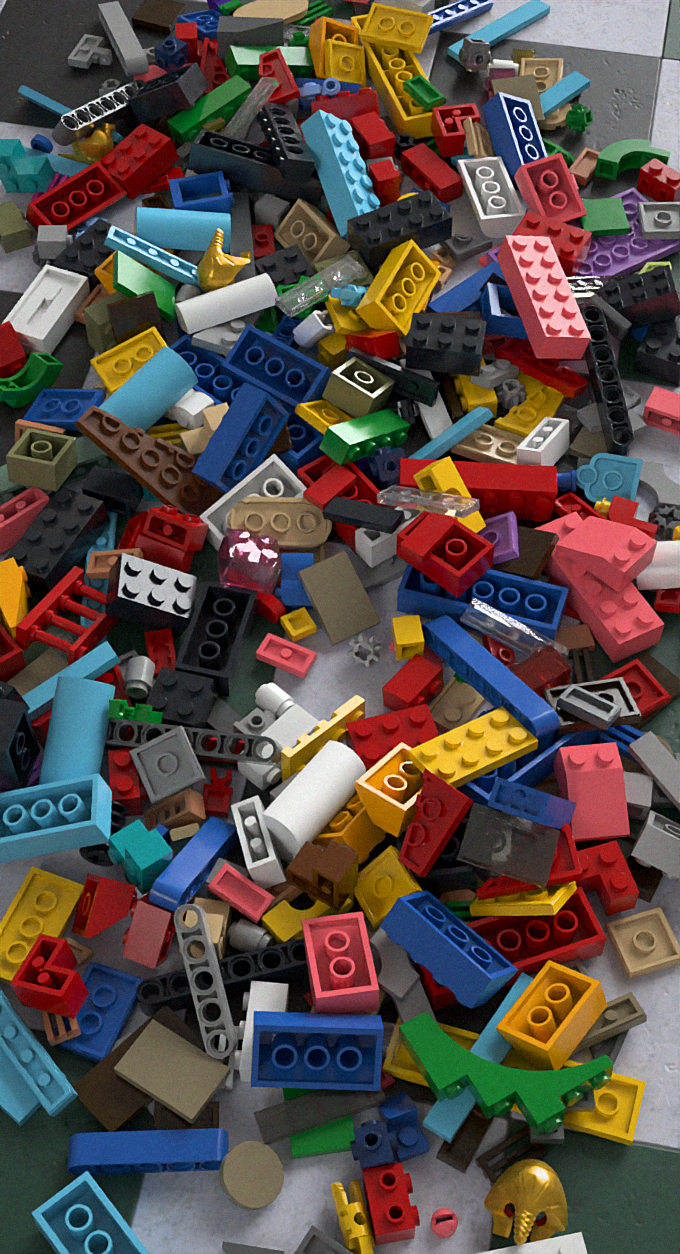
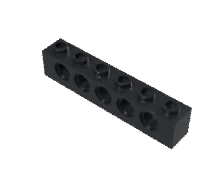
M263 101L261 109L257 111V122L265 136V141L269 145V151L272 152L273 160L277 164V170L280 171L283 180L310 183L315 161L287 104Z

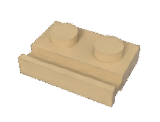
M470 117L464 120L463 127L469 155H474V158L495 157L489 130L477 122L472 123Z
M452 677L441 693L429 705V710L436 728L447 733L470 722L486 702V699L470 685L464 682L460 683L456 681L455 677Z

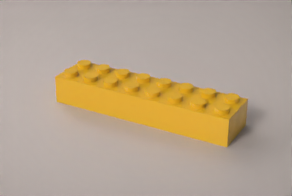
M368 14L351 17V26L359 28L358 45L365 47V68L399 134L406 133L414 137V139L433 136L430 129L432 110L427 112L403 89L404 81L418 75H422L429 82L415 54L411 51L360 41V34Z

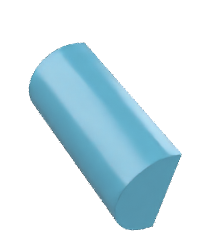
M136 207L134 221L135 236L158 248L206 251L215 231L220 229L224 232L222 251L229 253L231 237V218L229 213Z
M163 347L98 408L120 418L122 423L134 429L138 427L146 432L198 383V379L192 368L178 353L168 347Z
M58 676L38 785L97 773L100 774L110 720L107 717L110 705L109 700L114 698L115 686L88 679Z

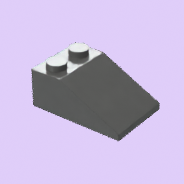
M219 16L217 28L218 57L222 60L225 68L227 67L224 61L230 45L284 46L283 18Z

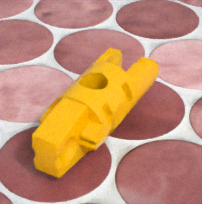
M352 1180L349 1183L348 1195L350 1196V1204H348L342 1183H331L330 1189L339 1218L345 1248L353 1254H373L372 1248L375 1246L374 1237L359 1181Z

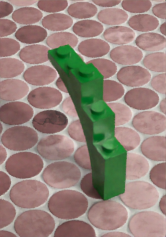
M427 1011L399 1026L400 1040L439 1102L446 1098L452 1100L464 1092L465 1087H468L487 1119L495 1114L499 1117L508 1113L513 1108V1104L516 1103L536 1136L544 1131L548 1134L557 1130L563 1124L566 1107L564 1104L567 1106L574 1105L582 1099L583 1093L592 1088L599 1090L606 1086L612 1076L614 1065L607 1054L583 1065L561 1070L529 1071L496 1064L482 1059L461 1047L438 1026Z

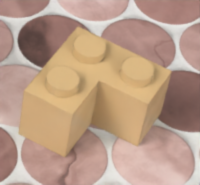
M227 403L202 409L204 427L180 433L181 449L193 454L195 459L198 460L208 445L211 436L214 435L221 423L222 417L228 411Z
M195 897L194 904L203 908L206 913L217 960L223 959L228 939L227 933L232 920V907L225 901ZM189 909L187 910L184 924L191 928L197 923L198 916L194 910ZM199 940L192 943L190 947L192 955L196 958H201L205 953L204 944Z

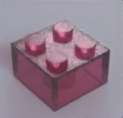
M226 528L218 551L220 583L272 594L282 569L278 540L269 535L260 536L248 533L243 529Z

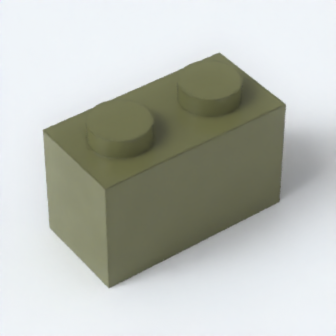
M14 200L0 204V244L5 253L32 246L30 236H33L32 227L29 222H25L24 212L22 208H17Z

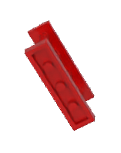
M75 566L16 626V643L25 651L33 642L39 641L69 654V666L92 651L121 618L106 614L105 611L100 613L73 601L77 596L80 597L82 595L106 606L107 594L85 585L84 570ZM68 610L94 621V623L89 628H85L59 615L63 611ZM53 625L80 638L72 644L44 631L48 626L51 627Z

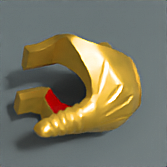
M102 123V127L97 128L93 134L71 144L75 154H58V156L89 165L100 161L114 149L112 131L115 130L116 125Z
M220 229L215 231L212 241L197 267L199 286L207 293L235 284L237 273L244 266L251 265L250 259L252 254L250 251L241 252L240 257L223 253L224 232Z
M537 1159L518 1161L498 1178L484 1200V1207L493 1216L492 1234L509 1238L514 1214L509 1208L508 1203L514 1204L516 1210L514 1218L515 1234L513 1237L518 1246L526 1242L531 1230L530 1242L549 1239L555 1232H562L567 1229L568 1216L565 1193L558 1178L559 1176L548 1164ZM539 1213H545L544 1217L536 1220V1216Z

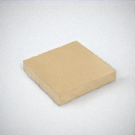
M661 906L605 923L604 929L627 980L680 964V946Z

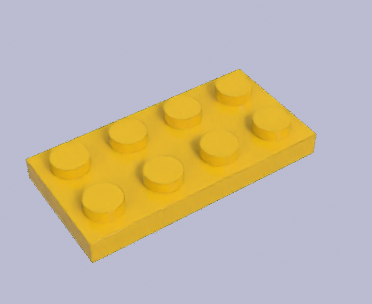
M502 706L410 749L409 759L422 773H424L426 768L453 787L458 788L538 748V740Z
M34 866L30 868L0 922V982L10 985V982L40 934L57 938L63 937L78 908L84 887L83 884Z

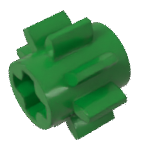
M302 32L292 33L293 38L288 39V47H308L310 51L309 36H305Z
M582 104L573 105V110H569L566 114V124L568 127H571V130L585 132L586 127L592 124V112L590 109H587V106Z

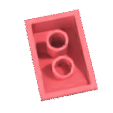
M561 152L520 165L514 179L522 198L533 213L562 223L587 215Z
M589 516L556 545V549L620 593L652 563L657 541L636 527Z
M616 742L559 747L553 762V768L561 798L576 803L570 822L574 842L629 837L630 829L624 774Z
M363 911L302 919L309 981L315 1013L357 1014L378 1011L379 986Z

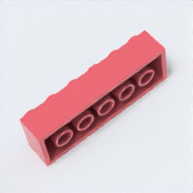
M505 235L497 259L518 313L522 318L523 326L536 358L581 359L591 336L550 238L543 236Z
M573 512L535 529L556 533L560 538L557 542L558 544L580 525L583 520L577 512ZM555 546L543 570L553 580L554 585L569 588L567 602L579 614L581 621L584 624H588L591 634L613 663L659 644L664 623L632 582L619 593L556 549Z

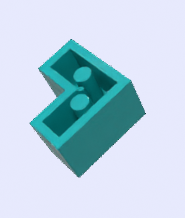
M0 139V180L6 192H46L55 177L48 157H28L20 139Z
M138 819L109 837V850L107 853L115 866L121 865L125 871L124 877L127 883L136 885L142 896L151 891L156 879L173 861V851L155 828L148 832Z

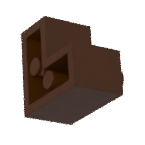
M333 840L327 848L321 845H313L306 841L287 867V883L339 911L358 884V854L346 844L340 845Z

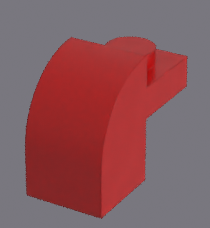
M614 495L608 510L607 519L636 527L655 540L658 525L636 519L639 503Z

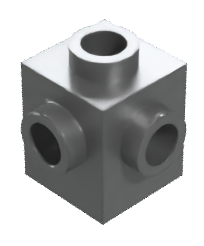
M464 38L463 46L459 50V63L469 72L476 73L478 69L486 70L491 57V44L483 39Z

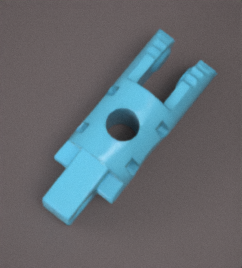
M345 284L343 289L332 287L330 296L341 299V305L357 307L369 287Z

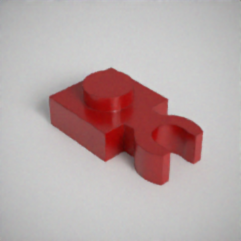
M213 767L210 771L212 785L204 784L202 791L205 815L228 818L233 796V787H228L232 783V771L227 769L226 776L218 778L217 770Z

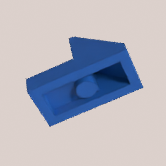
M405 1091L375 1102L382 1122H386L390 1131L395 1130L399 1150L394 1152L399 1163L429 1152V1144L417 1118L418 1108Z

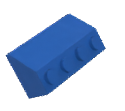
M498 92L481 108L496 157L501 156L512 184H516L514 176L520 165L548 156L530 101Z
M247 324L222 363L224 368L295 408L297 404L322 400L323 392L331 376L329 368L250 324Z
M244 383L235 395V399L228 411L222 417L221 423L214 435L211 436L208 445L197 460L192 472L205 483L223 494H227L262 464L290 414L267 392Z
M428 890L399 897L380 925L393 943L401 945L410 953L409 956L415 963L428 969L437 983L448 987L455 994L458 1002L471 1009L485 1004L518 971L514 965Z
M254 1011L251 1087L380 1091L384 1032L381 1015Z

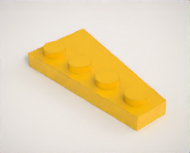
M355 695L333 712L329 722L324 719L319 722L312 735L308 736L304 733L297 739L296 743L298 745L293 749L288 746L281 751L282 782L295 773L299 774L329 740L342 743L346 738V723L365 719V700Z

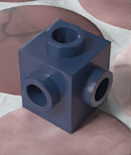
M172 35L154 47L156 66L167 72L175 71L189 62L188 44Z
M389 446L376 449L375 454L369 457L370 463L367 464L370 476L375 478V481L384 482V485L397 482L400 458L406 459L404 449L399 447L390 449Z
M370 1120L362 1123L360 1128L353 1129L355 1140L350 1141L354 1161L359 1160L362 1171L397 1164L394 1151L399 1150L395 1130H389L386 1122Z

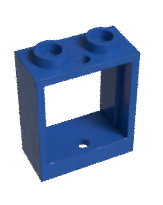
M223 171L169 180L171 198L175 210L229 213L230 217H232L231 207L235 206L233 193H231L229 179H224ZM221 192V196L183 202L182 200L185 198Z
M487 283L480 300L483 321H487L486 333L529 340L521 317L501 314L500 308L518 311L509 286Z
M496 777L487 806L561 830L562 826L570 824L576 803Z

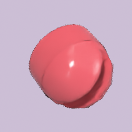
M440 1208L435 1211L431 1218L433 1233L441 1238H448L455 1233L458 1224L455 1213L448 1208ZM450 1217L452 1219L439 1223L436 1222L437 1219Z

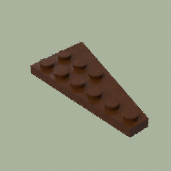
M94 405L74 424L77 429L164 505L178 508V513L200 516L223 496L222 492L205 483L192 472L197 462L193 454L160 438L154 439L144 434V430L138 427L134 429L122 423L120 418Z

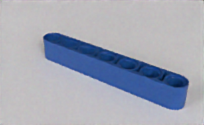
M443 615L421 625L424 643L495 709L503 706L536 739L559 728L560 721L556 711L449 616Z

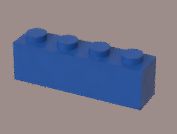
M496 261L491 262L427 305V314L476 319L482 313L480 300L483 294L479 291L493 272L505 280L500 264Z

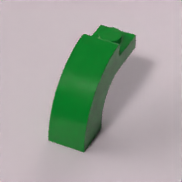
M628 139L618 141L600 152L597 157L595 175L616 180L621 172L632 168L640 169L654 158L668 166L671 152L651 147L652 141Z
M31 353L27 363L17 374L9 378H0V401H5L13 408L23 407L36 400L42 389H49L64 364L49 353Z

